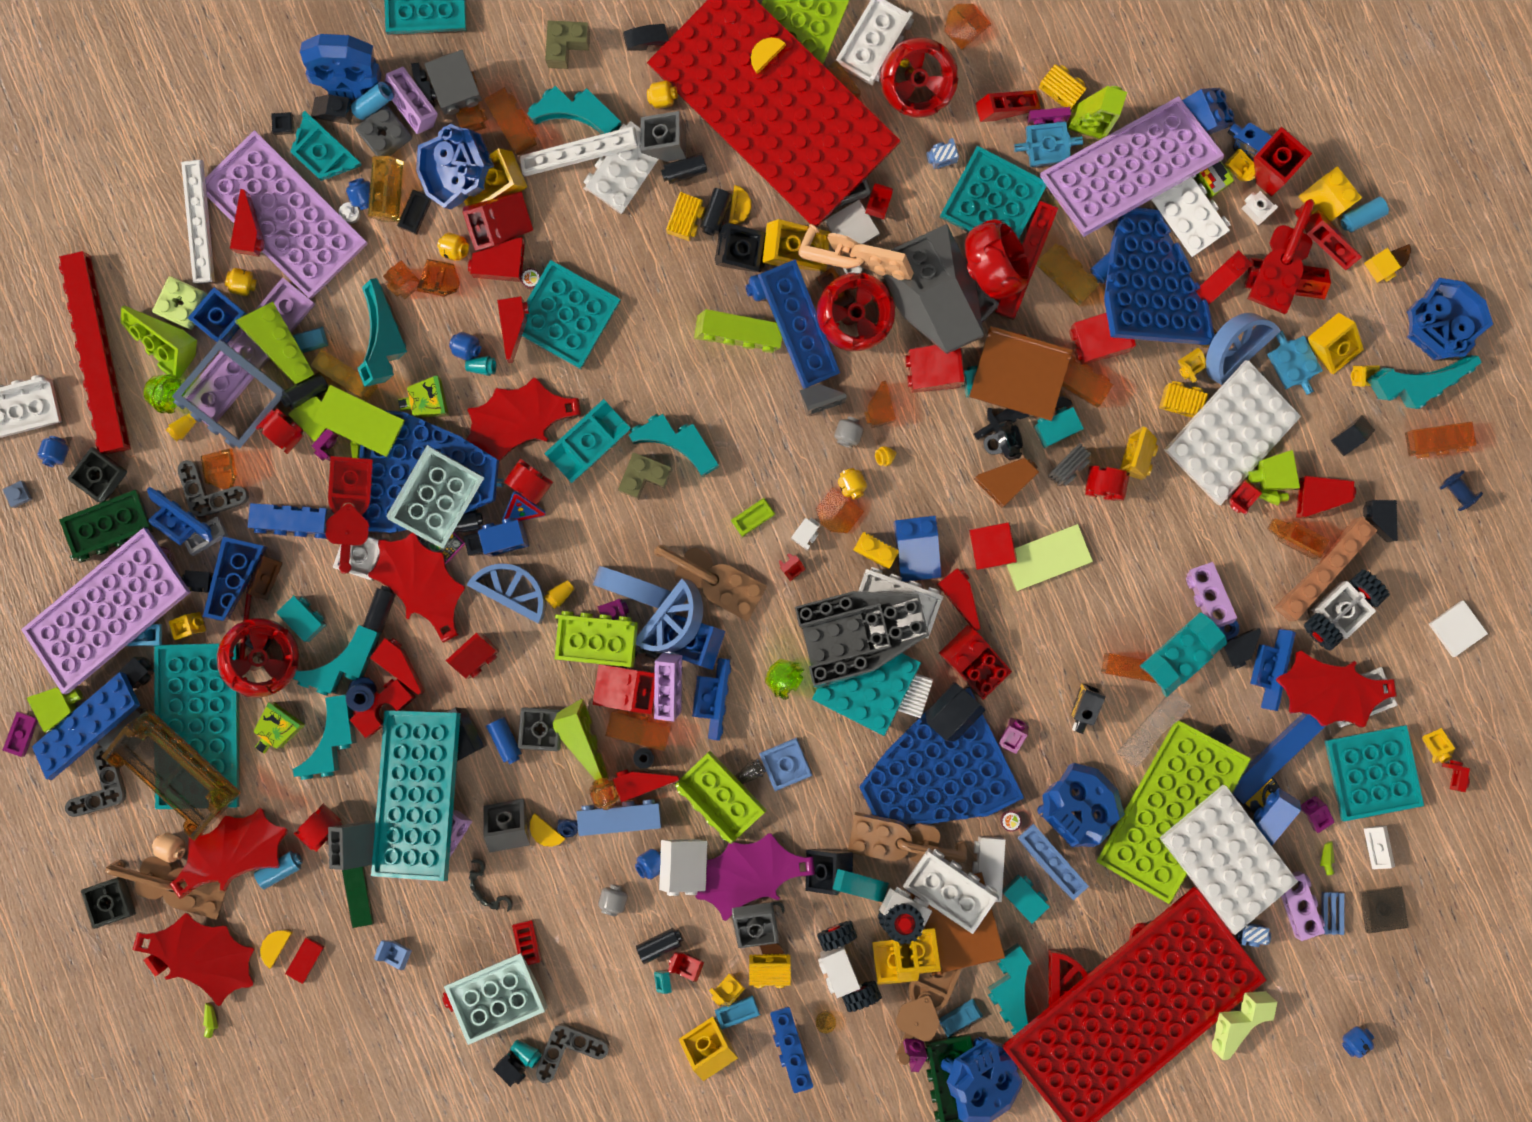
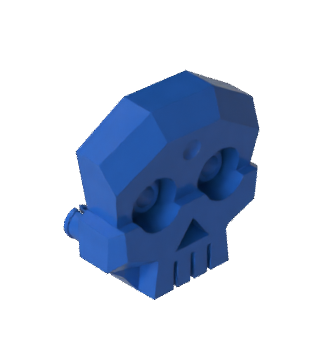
M319 34L301 43L300 54L306 67L305 74L308 82L321 86L330 95L357 100L381 80V71L379 64L376 63L374 58L373 45L350 35Z
M449 124L438 132V137L418 145L416 172L426 196L446 209H453L469 196L475 197L485 190L484 183L487 172L494 165L481 134Z
M1445 278L1436 279L1424 297L1415 301L1407 311L1409 319V335L1407 338L1415 343L1417 347L1421 348L1424 353H1427L1434 361L1448 357H1465L1476 345L1474 340L1493 325L1485 299L1465 282ZM1436 305L1440 307V311L1436 310ZM1459 325L1463 327V331L1459 330Z
M1077 763L1070 764L1061 779L1053 783L1043 793V804L1037 809L1038 814L1043 813L1041 817L1063 837L1070 847H1095L1101 844L1110 834V827L1125 815L1118 789L1099 769ZM1072 790L1076 792V796L1072 794Z
M978 1037V1039L974 1040V1047L954 1059V1061L950 1058L942 1060V1070L950 1073L947 1084L951 1096L956 1098L958 1117L961 1121L992 1122L1011 1109L1022 1088V1079L1017 1072L1018 1066L1003 1049V1044L996 1043L988 1038Z

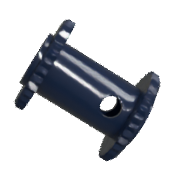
M1464 470L1449 476L1439 487L1440 490L1447 487L1462 504L1458 511L1471 507L1483 495L1482 491L1475 494L1460 477L1464 474Z
M363 676L352 680L345 695L346 704L354 711H366L374 704V694L377 691L376 684L373 680Z

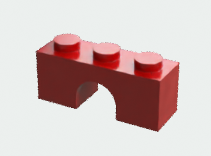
M398 679L389 680L383 686L385 689L380 694L378 692L374 694L375 701L371 708L363 712L354 711L352 713L354 716L350 721L365 738H370L383 727V720L379 715L382 705L388 703L396 711H401L416 698L412 691Z

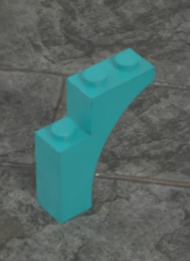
M556 86L552 89L549 88L544 92L543 98L538 103L535 102L529 107L527 113L529 120L534 125L553 119H570L584 123L600 134L617 131L622 125L621 121L587 88L583 92L579 91L575 95L573 102Z
M657 413L648 419L649 422L641 426L639 424L630 430L632 433L629 434V437L634 444L652 442L676 449L692 462L701 477L719 467V464L694 424L689 426L687 423L678 429L679 432L675 434L664 414L659 416Z
M358 625L351 642L336 659L317 669L297 671L293 679L297 680V684L302 687L309 688L312 686L317 688L316 692L328 696L329 693H336L343 673H345V677L352 680L364 677L381 632Z
M345 695L325 698L327 717L323 737L313 754L305 762L293 768L294 777L300 776L301 780L313 778V774L321 773V777L334 775L333 771L340 770L337 746L338 750L351 748L350 744L357 743L355 726L350 721L353 717V710L346 704Z

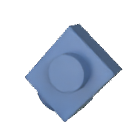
M382 940L377 947L374 959L376 961H384L398 970H404L412 950L396 941Z

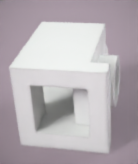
M1259 191L1257 194L1252 192L1244 200L1247 204L1241 209L1259 225L1278 206L1274 205Z
M805 518L791 539L808 551L810 548L808 542L813 543L819 535L817 530L821 524L813 518L809 520Z

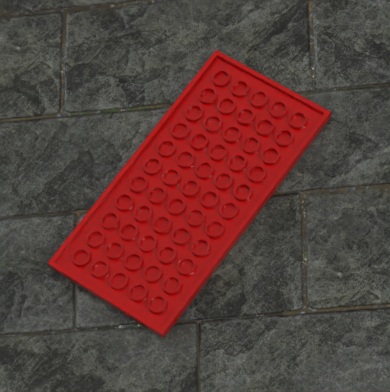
M707 0L647 62L664 81L667 80L672 84V87H676L678 95L809 224H813L816 227L901 143V140L757 0ZM771 37L785 42L786 46L757 74L751 62L752 50L756 44L763 39Z
M1192 887L1004 1043L1002 1047L1062 1122H1098L1218 1021L1219 1012H1229L1243 1000L1245 993L1256 990L1266 981V978L1196 887Z

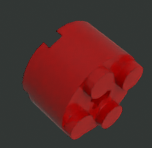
M271 410L256 426V429L260 431L263 428L264 430L261 433L279 448L283 449L285 447L284 452L289 454L304 437L302 435L304 430L294 422L291 425L286 422L288 417L280 410Z
M519 459L504 483L537 505L551 487L553 481L522 459Z
M1089 466L1085 496H1101L1107 501H1124L1130 473L1116 468L1106 467L1099 470L1100 466Z
M323 803L293 834L310 850L317 852L328 840L326 837L328 827L343 824L340 822L341 819Z

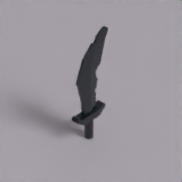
M1062 396L1058 397L1055 409L1072 406V401ZM988 408L987 421L989 424L973 433V436L977 441L992 431L997 433L999 424L1002 421L1012 420L1014 423L1017 419L1021 420L1029 417V415L1006 408L1003 412L994 416L992 408Z

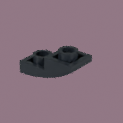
M665 24L640 26L623 33L627 51L647 50L648 46L664 45L669 41Z
M419 62L411 63L417 86L430 104L435 107L437 96L431 83L427 81L426 70L422 69Z

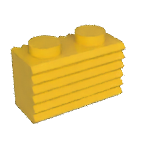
M1057 64L1051 68L1038 87L1062 107H1070V110L1087 89L1082 79L1072 77L1065 66H1058Z
M680 192L666 228L667 234L690 241L691 237H695L698 231L697 220L698 218L702 219L705 212L703 200Z
M1172 381V383L1165 385L1159 409L1193 418L1206 404L1208 394L1204 393V390L1201 388L1192 387L1189 389L1184 387V384L1181 382Z
M866 532L861 534L853 551L887 569H890L899 553L898 549L891 548V545L884 544V541L880 542V540L873 538V536L866 534Z
M750 954L749 986L763 988L765 986L784 988L785 986H791V956L789 954Z

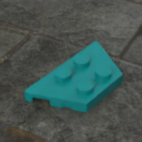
M306 111L302 113L303 119L300 128L297 129L296 140L293 142L290 152L318 179L322 181L362 165Z

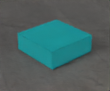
M655 971L656 992L662 994L672 993L669 972Z

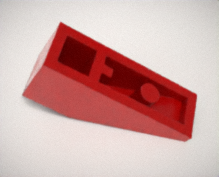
M1036 90L989 93L975 103L980 122L998 121L1041 109Z
M240 189L230 249L238 254L260 257V252L264 249L263 235L251 195L244 189Z
M1317 210L1309 217L1305 227L1306 234L1343 269L1347 270L1362 258L1361 254L1323 213Z
M1238 250L1200 285V289L1196 290V293L1202 301L1206 299L1208 305H1210L1253 264Z
M521 296L497 300L505 356L508 363L514 362L527 322L526 314H529L528 302H524Z
M956 568L938 582L937 586L971 628L978 631L980 625L971 585L968 582L970 578L963 569L959 570Z
M384 638L370 658L415 693L423 695L425 690L406 651L401 648L402 643L395 638Z
M628 769L617 772V777L613 778L621 802L680 780L679 775L643 771L628 772Z

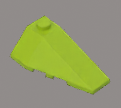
M125 305L121 307L120 323L136 341L140 340L146 347L145 352L149 356L153 355L158 360L157 366L175 381L178 380L196 357L197 340L180 328Z
M580 699L556 714L553 728L556 733H559L561 740L596 782L604 788L609 777L602 754L596 751L598 749V740L596 735L591 734V716L584 699Z

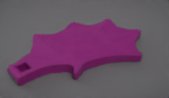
M768 833L761 840L751 844L729 843L726 850L720 856L707 860L706 891H698L695 897L698 900H705L713 904L720 912L722 919L727 921L732 915V908L741 907L761 897L779 900L780 897L777 895L776 889L782 883L798 876L815 875L813 857H802L788 852L778 843L772 833ZM801 862H805L806 871L800 872Z

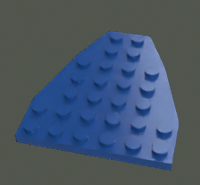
M1135 208L1118 218L1110 248L1104 295L1110 336L1113 338L1210 345L1215 335L1209 305L1206 299L1202 301L1196 293L1200 286L1198 282L1194 283L1190 276L1192 269L1179 243L1174 244L1169 236L1171 230L1164 222L1159 210Z
M384 410L405 420L388 457L360 445L359 458L373 459L370 503L365 513L362 514L369 524L368 531L397 533L407 530L388 520L386 515L427 445L484 477L464 514L495 501L499 460L466 439L401 411Z
M970 687L964 689L975 699ZM924 713L885 751L859 786L872 815L898 820L904 824H933L951 820L985 817L1024 799L983 714L956 741H945L927 724Z

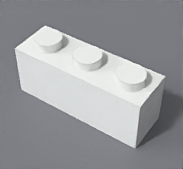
M978 836V841L974 842V853H977V862H973V874L982 872L985 885L989 884L998 891L996 893L999 896L997 902H1002L1005 839Z

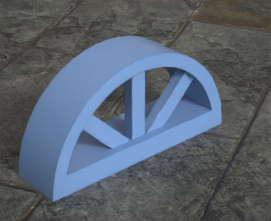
M1243 313L1230 319L1216 333L1209 346L1206 357L1208 377L1223 385L1245 360L1249 361L1280 332L1279 327L1255 313ZM1242 332H1244V333H1243V336H1242V340L1240 341L1239 338H1238V336H1239Z
M494 564L478 571L467 583V586L538 624L542 623L546 609L545 595L538 580L525 569L511 564ZM497 571H516L505 595H503ZM491 574L495 590L479 581L486 575ZM524 575L533 585L535 592L510 599L521 577ZM538 598L537 613L520 603Z
M599 566L593 582L594 586L655 608H659L672 592Z
M682 578L638 634L636 645L649 651L671 653L682 649L692 641L700 628L703 618L702 598L698 588L692 581ZM688 598L689 604H683ZM689 611L686 624L682 628L673 619V616L677 612ZM669 624L679 635L671 642L664 644V628ZM657 638V646L652 645Z
M1034 824L1017 837L1032 857L1072 900H1075L1089 887Z

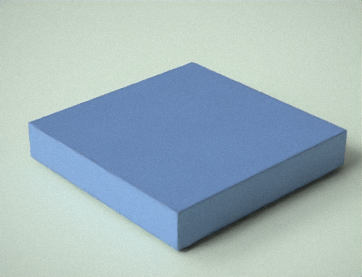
M797 737L759 753L774 791L812 776Z

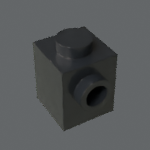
M133 657L119 672L126 674L133 689H138L141 685H146L152 679L151 675L154 673V669L151 667L152 663L147 658Z

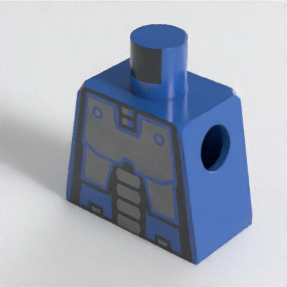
M1234 123L1227 132L1235 138L1233 149L1235 151L1242 149L1253 162L1254 156L1272 137L1252 123H1248L1244 128Z

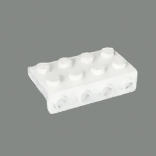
M871 0L835 60L834 65L873 86L875 81L879 82L882 65L886 56L897 44L903 41L904 36L902 35L905 29L909 31L914 22V19H912L913 12L909 10L907 13L886 0Z
M631 121L627 125L623 123L619 130L634 126L638 148L607 155L604 158L600 157L594 165L597 168L593 174L589 173L583 181L586 184L583 188L584 190L591 192L620 214L623 213L659 160L641 153V128Z
M1196 175L1151 199L1191 257H1194L1223 235L1230 232L1228 227L1231 226L1225 216L1220 217L1217 213L1219 208L1214 200L1209 201L1205 194L1208 192L1201 183L1197 185L1193 179Z
M35 375L31 377V380H15L11 382V385H0V438L62 422L52 379L44 377V375Z
M871 567L870 570L866 569L858 591L919 595L930 635L939 606L944 597L940 595L941 591L931 587L928 590L920 588L921 584L914 581H909V584L901 581L902 577L890 574V577L882 574V570Z
M928 848L903 887L973 934L993 904L998 901L999 896L996 894L998 891L989 884L984 886L973 873L969 872L967 874L962 871V866L952 860L950 863L944 859L945 855L939 850Z

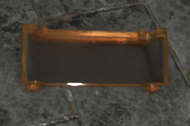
M150 709L125 725L101 756L113 767L120 768L124 765L128 767L186 820L183 823V830L194 841L241 794L231 782Z

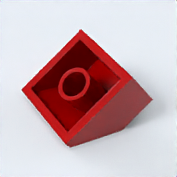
M476 632L445 661L465 679L470 677L474 679L482 672L480 668L486 663L490 665L497 658L496 654L499 650L483 633Z

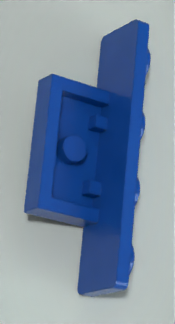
M151 487L147 489L150 500L161 507L149 519L152 526L179 545L195 532L208 542L213 540L211 528L206 523L197 521L191 512L182 510L177 502L168 500L160 490L156 491Z
M1279 629L1274 648L1259 644L1250 684L1265 688L1261 704L1263 709L1278 711L1283 687L1276 681V678L1287 673L1296 634L1294 631Z
M718 658L716 678L697 676L692 717L710 719L708 739L720 741L723 734L722 722L726 712L725 698L729 690L727 684L728 675L731 672L730 659Z
M790 1007L770 1012L776 1032L773 1035L776 1047L780 1046L782 1052L779 1055L782 1068L786 1067L793 1092L798 1093L813 1088V1082Z

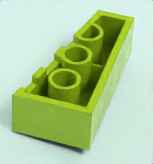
M1106 86L1076 104L1071 110L1067 130L1100 140L1106 137L1121 115L1127 92L1118 86Z
M273 301L235 320V323L242 328L294 384L314 375Z
M705 309L697 315L694 339L718 342L730 346L738 345L746 349L759 348L763 352L774 353V351L781 348L782 335L775 322Z

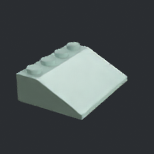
M427 445L386 516L388 520L443 549L484 477Z
M522 953L444 986L468 1045L543 1013L548 1007L543 993Z

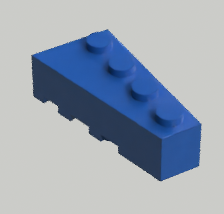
M250 503L247 528L254 529V533L267 534V530L274 531V535L287 536V532H293L296 537H307V534H315V538L327 539L326 522L334 513L326 508L302 507V509H299V507L293 506L279 507L278 505Z
M227 537L222 538L203 617L221 621L229 620L256 570L261 555H264L268 547Z

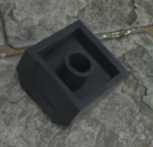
M730 223L723 225L718 234L714 258L716 265L744 271L761 272L765 266L763 254L766 233Z
M953 682L929 708L925 716L927 724L945 741H956L985 712V709L961 686Z
M455 707L446 712L461 713L457 762L487 746L466 708Z

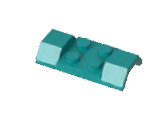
M603 399L544 454L573 483L629 432L631 427Z
M1199 612L1144 661L1140 667L1161 687L1163 695L1168 697L1227 644L1226 636L1213 620Z

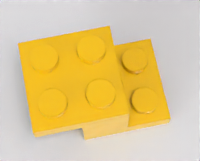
M935 928L922 930V935L918 936L915 942L912 941L910 944H901L894 940L872 942L877 985L918 981L919 973L940 971Z

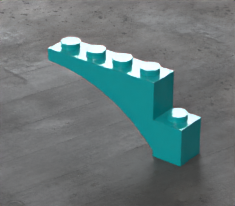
M377 278L370 279L362 287L369 311L370 337L364 361L357 369L365 387L388 381L394 375L393 367L389 361L398 360L407 352L406 344L402 340L398 325L391 313L390 305L386 301L383 288Z
M1466 355L1446 367L1418 374H1402L1395 372L1393 368H1382L1367 380L1378 399L1391 401L1400 396L1407 408L1420 409L1427 404L1428 400L1441 395L1445 388L1460 381L1459 378L1475 371L1476 366L1482 362L1479 356Z
M1018 943L1004 951L1005 958L999 959L1000 962L997 963L1003 974H1008L988 987L991 992L988 996L994 1005L999 1004L1002 1011L999 1013L1005 1023L1010 1021L1014 1027L1011 1029L1013 1035L1028 1024L1025 1008V982L1028 966L1032 964Z

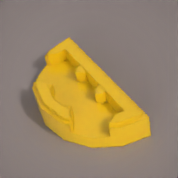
M772 37L758 42L751 54V62L755 72L758 74L786 46V43Z
M734 185L729 223L738 225L749 217L751 199L742 187Z
M536 813L533 814L529 829L537 843L553 847L561 844L566 839Z
M286 929L277 930L270 933L263 940L260 954L263 963L269 969L274 966L292 935V931Z

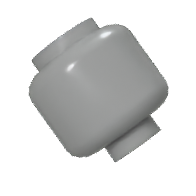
M848 417L847 420L842 419L838 422L834 437L839 445L852 448V446L859 444L864 429L859 424L858 419Z
M611 884L610 887L602 889L598 902L602 913L617 916V914L624 911L628 895L622 891V886Z

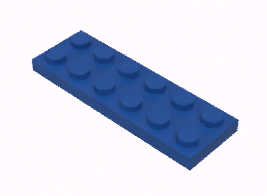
M796 260L758 274L802 388H808L840 374L826 335L819 327L815 307Z
M119 672L32 746L47 780H53L141 706L125 673Z

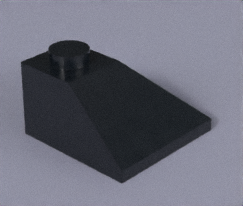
M807 849L806 857H813L815 875L806 876L805 891L839 895L840 891L833 890L837 870L840 869L853 873V852Z

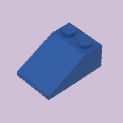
M936 516L895 520L893 525L896 548L899 551L897 556L900 577H902L901 581L909 582L941 578Z
M674 615L673 619L684 628L687 618ZM701 623L697 634L689 644L678 651L667 654L682 655V660L713 670L726 631ZM669 624L664 628V644L671 642L679 635ZM657 638L653 642L654 646H657Z

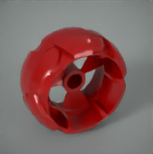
M914 37L897 44L886 56L880 74L882 92L888 103L900 113L914 118L932 116L946 107L955 95L959 80L957 63L952 53L943 44L925 37ZM925 53L937 59L942 68L940 71L943 76L928 77L927 71L922 69ZM908 59L911 66L905 71L906 81L898 83L896 81L897 69L903 60ZM915 73L919 75L918 79L914 78ZM926 85L935 94L931 95L930 99L924 102H911L908 100L915 86L922 87Z
M998 219L988 220L975 226L968 233V237L965 240V252L968 261L967 269L971 278L976 280L981 289L994 299H1006L1021 292L1029 281L1030 272L1026 254L1014 231L1004 221Z
M853 272L844 274L828 284L822 292L817 305L819 327L827 336V339L840 349L851 352L868 350L880 344L892 329L895 321L894 299L890 296L886 285L876 277L866 273ZM858 288L856 303L846 308L834 304L841 292L847 289ZM871 300L876 302L879 308V319L875 325L864 318L865 309L863 306ZM839 321H842L845 325L857 323L858 336L854 337L842 332L838 327L840 325Z
M252 618L236 624L223 637L217 650V667L223 681L232 690L247 697H267L279 692L291 682L299 666V649L293 635L278 622L265 618ZM249 635L254 650L245 659L233 660V651L236 644L242 638ZM268 636L280 645L283 652L282 661L268 659L267 653L263 650ZM257 656L260 664L254 663L252 657ZM264 667L272 679L266 682H251L247 680L248 678H243V676L249 670L257 671Z

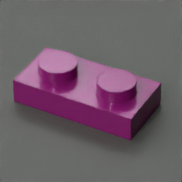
M1070 107L1032 110L1027 116L1028 125L1066 122L1071 116Z
M21 711L16 712L2 750L19 757H25L38 723L37 718Z

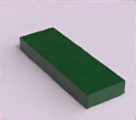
M364 866L342 870L352 928L374 924Z

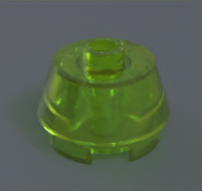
M173 374L152 376L145 384L143 391L144 399L157 412L172 414L176 412L174 409L177 407L173 402L175 399L172 395L182 385V380Z
M779 659L768 669L765 683L775 697L787 700L791 690L797 691L804 678L801 672L804 669L797 662Z

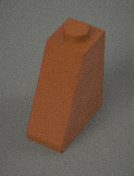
M1022 458L978 474L974 480L1002 508L1039 471L1037 470V465L1031 459Z

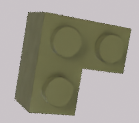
M548 20L545 55L548 68L568 69L569 50L589 51L590 29L588 22Z
M633 452L618 491L639 500L646 481L665 489L672 468Z

